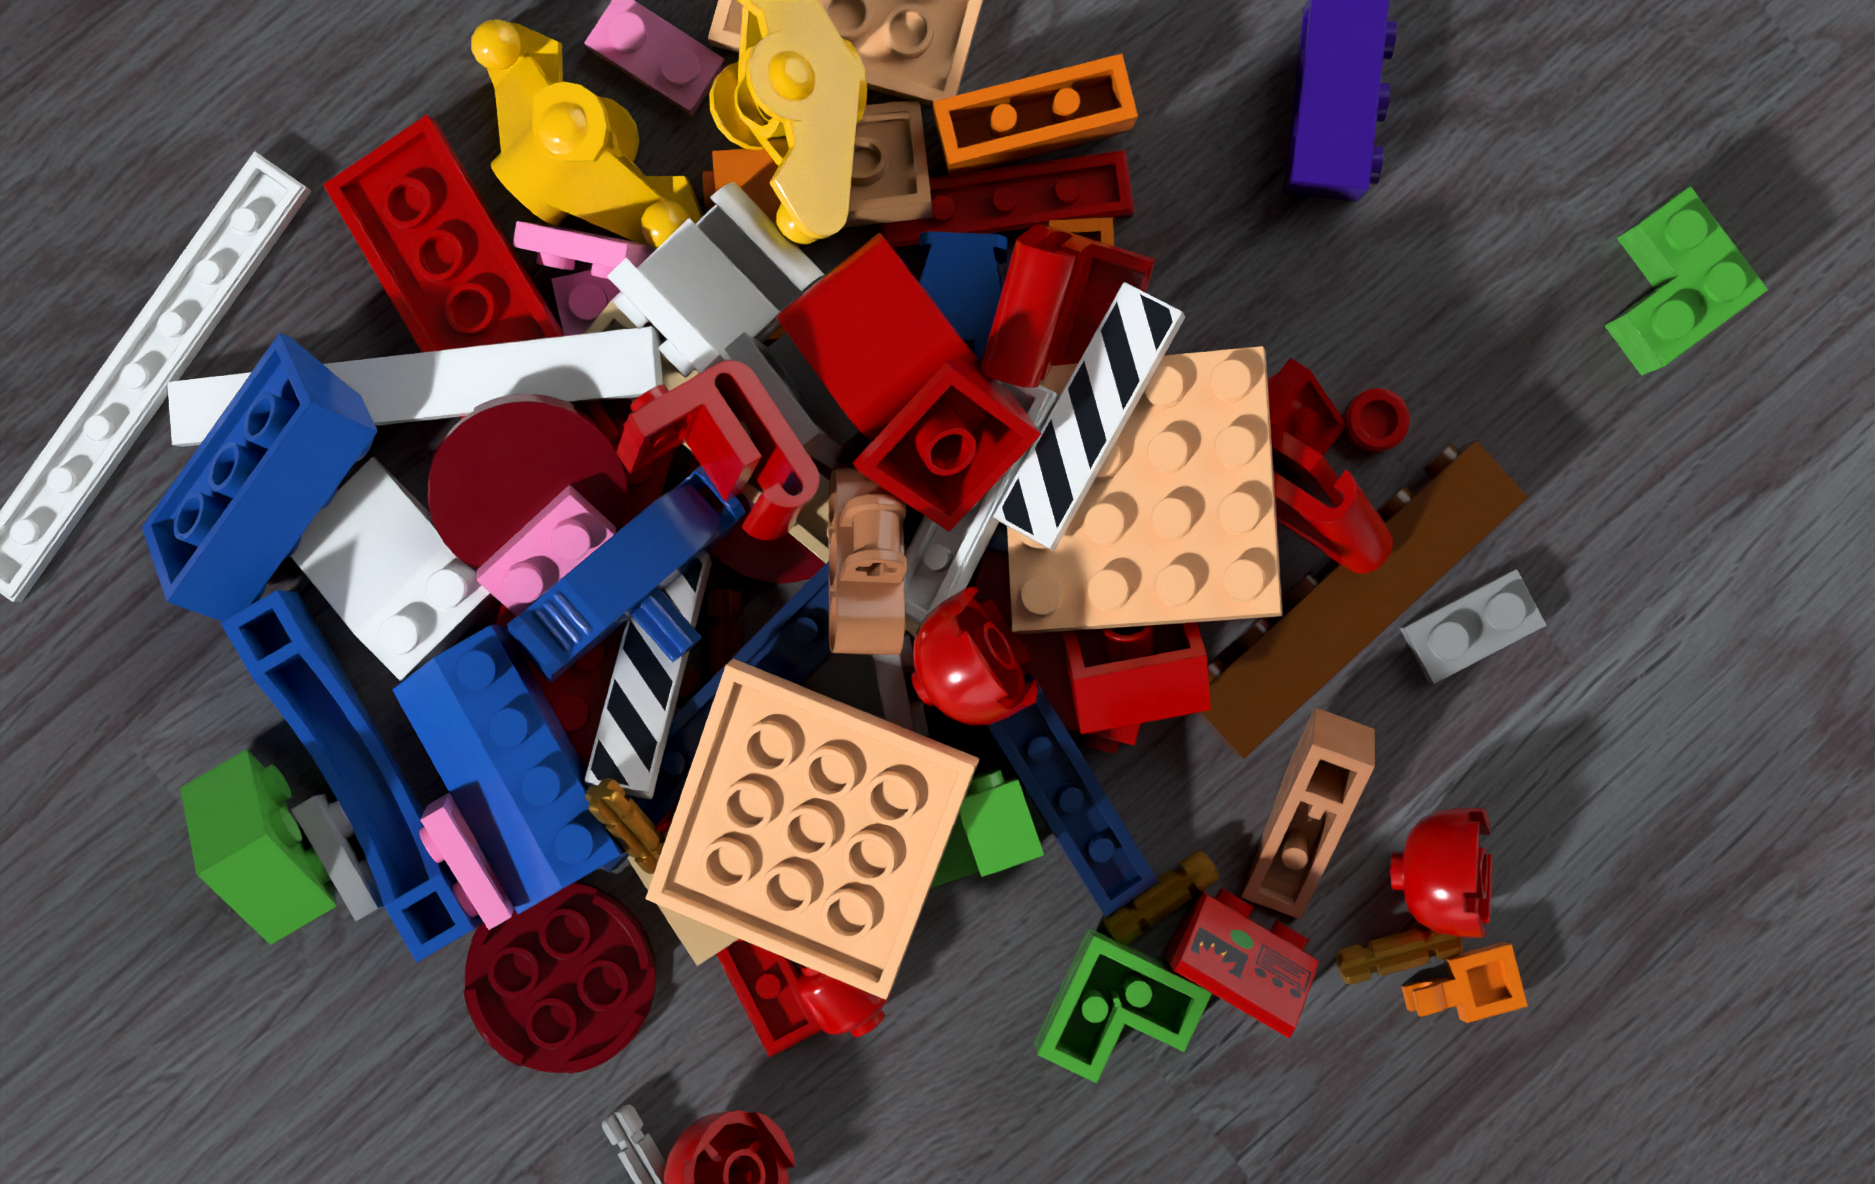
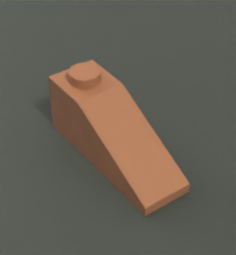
M1314 707L1290 759L1243 886L1241 898L1301 920L1375 767V729Z

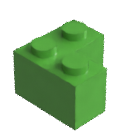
M1690 186L1663 203L1617 237L1618 241L1654 289L1604 326L1642 376L1665 367L1768 291V289Z
M245 749L180 787L197 876L270 945L337 907L329 874L314 848L302 838L296 821L288 812L286 800L291 798V790L287 781L275 766L270 765L265 768L248 749Z
M995 767L973 775L931 888L976 872H980L981 877L1044 856L1019 780L1014 773L1003 777L999 767Z
M1089 927L1034 1041L1037 1055L1097 1083L1125 1024L1185 1052L1212 993L1175 972L1171 966L1130 946L1120 944L1115 939Z

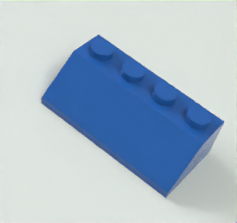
M279 333L142 526L166 601L222 622L260 600L265 591L267 581L284 558L290 557L296 551L303 532L317 513L325 509L332 502L339 483L355 461L361 460L368 453L373 438L377 433V428L362 397L295 340L285 334Z
M490 625L433 657L392 689L517 914L522 913L627 853L604 828L606 824L599 822L589 811V802L585 799L588 787L584 782L587 769L520 649L508 635L507 626Z

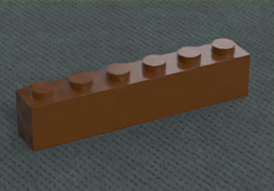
M1477 440L1465 444L1459 449L1452 442L1446 445L1423 466L1429 477L1411 492L1404 485L1377 508L1376 511L1383 518L1382 520L1389 528L1393 538L1392 551L1381 567L1372 572L1360 574L1352 572L1338 562H1335L1319 578L1311 571L1308 572L1282 596L1289 604L1282 611L1283 616H1276L1272 621L1267 617L1257 618L1235 639L1242 648L1225 664L1217 657L1208 663L1211 710L1196 714L1236 757L1245 759L1529 498Z

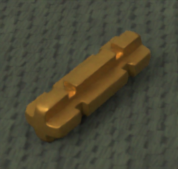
M604 778L598 786H590L585 795V799L589 802V811L599 822L606 824L604 828L630 856L636 857L634 861L644 872L654 874L666 840L664 835L660 831L654 830L656 826L632 798L625 796V790L616 780Z
M1201 850L1193 852L1179 862L1181 868L1176 872L1169 869L1157 878L1159 881L1157 884L1134 898L1131 904L1126 907L1122 906L1108 917H1104V925L1115 941L1123 945L1129 944L1143 934L1141 930L1146 924H1149L1150 927L1154 926L1193 897L1190 893L1195 889L1202 892L1216 882L1220 875L1208 855Z
M1426 927L1424 932L1415 928L1368 941L1369 947L1363 948L1358 944L1340 949L1336 952V964L1342 980L1346 984L1353 985L1370 980L1371 974L1375 972L1380 974L1381 977L1430 963L1429 957L1435 956V958L1442 960L1457 956L1463 951L1461 937L1439 934Z

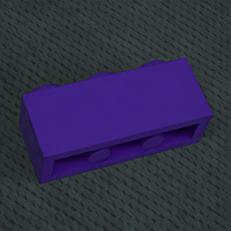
M1307 0L1304 5L1283 188L1284 194L1358 202L1369 190L1370 184H1378L1383 165V147L1374 146L1376 121H1385L1390 100V84L1381 83L1383 59L1390 60L1392 58L1397 35V22L1387 20L1389 0Z

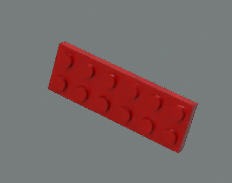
M425 115L323 184L422 353L565 336L438 123L430 116ZM605 401L574 404L575 409L586 414L606 432L610 439L613 438L616 445L620 442L623 431Z

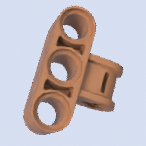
M834 466L830 475L828 497L831 653L900 655L905 630L904 576L907 572V557L904 556L903 522L906 518V503L860 473L855 467Z

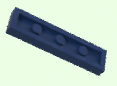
M1029 672L1024 675L1025 684L1035 679ZM1037 682L1038 693L1036 702L1006 719L985 725L1096 906L1105 917H1108L1159 881Z

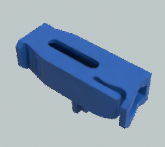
M929 231L920 233L919 252L920 258L925 261V267L921 271L919 283L931 296L963 340L982 360L1003 289L1001 275L999 274V264L1007 263V237L998 234Z
M700 465L680 485L655 500L562 577L524 612L508 623V635L550 683L554 682L562 673L594 649L631 617L638 622L672 663H674L703 637L662 591L732 533V529L746 513L741 502L736 497L725 502ZM708 486L725 505L721 509L720 515L699 492V489Z

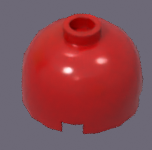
M969 587L937 605L926 614L918 627L912 653L916 670L912 673V683L918 696L927 706H936L946 716L968 725H989L1006 719L1036 702L1038 685L1036 679L1025 684L1021 666L1031 661L1019 634L1017 635L1012 632L1011 621L991 598L981 604L974 600L973 597L978 592V589Z
M1484 808L1437 810L1421 818L1409 831L1404 852H1392L1390 865L1392 889L1404 890L1409 912L1420 924L1439 934L1468 938H1485L1487 935L1483 923H1490L1493 863L1492 854H1487L1485 847H1479V835H1491L1488 813Z
M742 1110L713 1113L699 1118L682 1131L668 1154L664 1171L665 1184H788V1168H795L794 1153L784 1132L766 1115Z

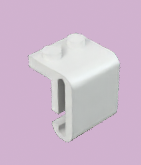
M735 182L726 184L710 197L716 204L696 224L688 218L638 268L625 258L607 276L621 291L612 299L613 303L639 329L650 321L667 338L658 349L685 377L695 368L701 373L719 362L732 360L724 348L743 332L763 343L781 326L775 315L825 276L794 243L780 233L778 226Z

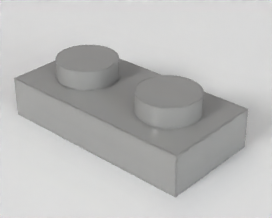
M1513 569L1400 627V630L1429 684H1435L1545 627L1546 623L1518 570Z
M331 793L313 796L291 809L354 920H361L384 908L365 854L339 801H335Z

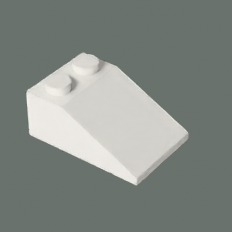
M372 457L336 492L332 502L325 509L317 513L303 532L298 548L291 555L351 631L400 681L407 679L433 657L451 648L499 601L476 581L477 571L463 563L445 545L435 528L430 512L375 457Z

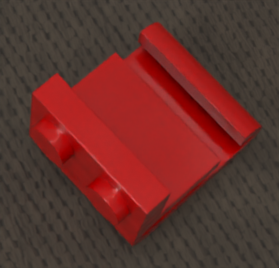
M1034 225L1016 239L980 366V372L992 379L1007 384L1036 388L1039 387L1040 380L1044 381L1050 374L1052 366L1078 364L1122 284L1125 282L1147 293L1157 259L1060 229Z
M880 232L775 315L782 328L848 418L871 442L946 361L968 360L979 369L982 360L963 340L924 287L909 271L905 262Z
M1290 357L1277 374L1268 378L1277 522L1348 570L1360 574L1372 572L1381 567L1388 559L1393 547L1392 534L1352 475L1345 470L1339 478L1323 456L1346 428V422L1311 370Z
M734 360L719 362L668 391L664 384L658 385L639 396L630 405L633 412L629 414L627 421L623 425L624 431L616 451L630 474L636 472L686 442L725 502L740 494L753 474L764 492L759 496L742 528L756 539L775 540L787 534L818 490L820 478L816 465L753 370L742 362Z

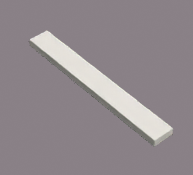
M253 152L0 510V593L12 602L22 603L168 396L167 382L180 379L312 192L257 152Z
M652 326L642 327L641 329L632 328L323 364L362 397L375 426L467 416L474 411V407L507 395L539 394L562 399L571 404L639 397L648 390L663 384L661 354L658 349L660 347L659 330ZM251 372L167 382L172 445L182 447L200 445Z

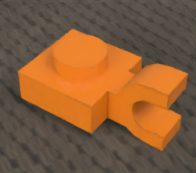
M1504 941L1444 959L1448 977L1426 979L1401 985L1407 1010L1410 1012L1417 1010V1014L1420 1017L1456 1006L1459 1019L1470 1023L1528 1007L1512 944Z

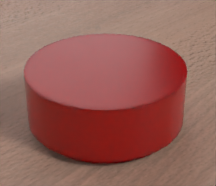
M1372 388L1360 393L1349 402L1343 415V419L1346 422L1344 432L1348 440L1356 448L1368 453H1380L1395 447L1404 439L1410 425L1409 410L1403 399L1393 391L1384 388Z

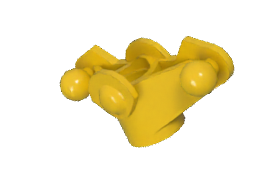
M737 0L743 5L739 62L728 65L714 79L709 93L710 112L717 128L729 141L744 149L762 150L765 148L779 166L769 182L781 201V205L776 213V224L780 233L792 243L810 244L819 238L824 239L834 235L846 223L849 210L856 125L863 117L867 102L865 68L856 48L850 41L841 38L819 0Z
M499 19L486 20L476 27L471 36V50L479 64L487 68L495 88L501 153L491 162V168L502 184L533 214L552 226H558L570 213L634 242L648 244L654 249L659 248L688 218L696 224L704 216L688 177L646 176L634 163L639 146L637 124L626 108L612 99L597 96L580 84L563 81L562 43L521 24Z

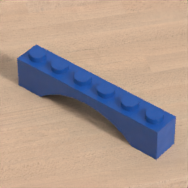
M276 590L221 622L222 627L252 679L292 727L339 801L365 854L383 905L416 963L484 924L479 914L473 918L470 917L458 901L453 889V884L458 882L447 862L445 860L441 863L435 862L426 850L419 835V829L424 827L420 819L425 810L300 594L293 591Z

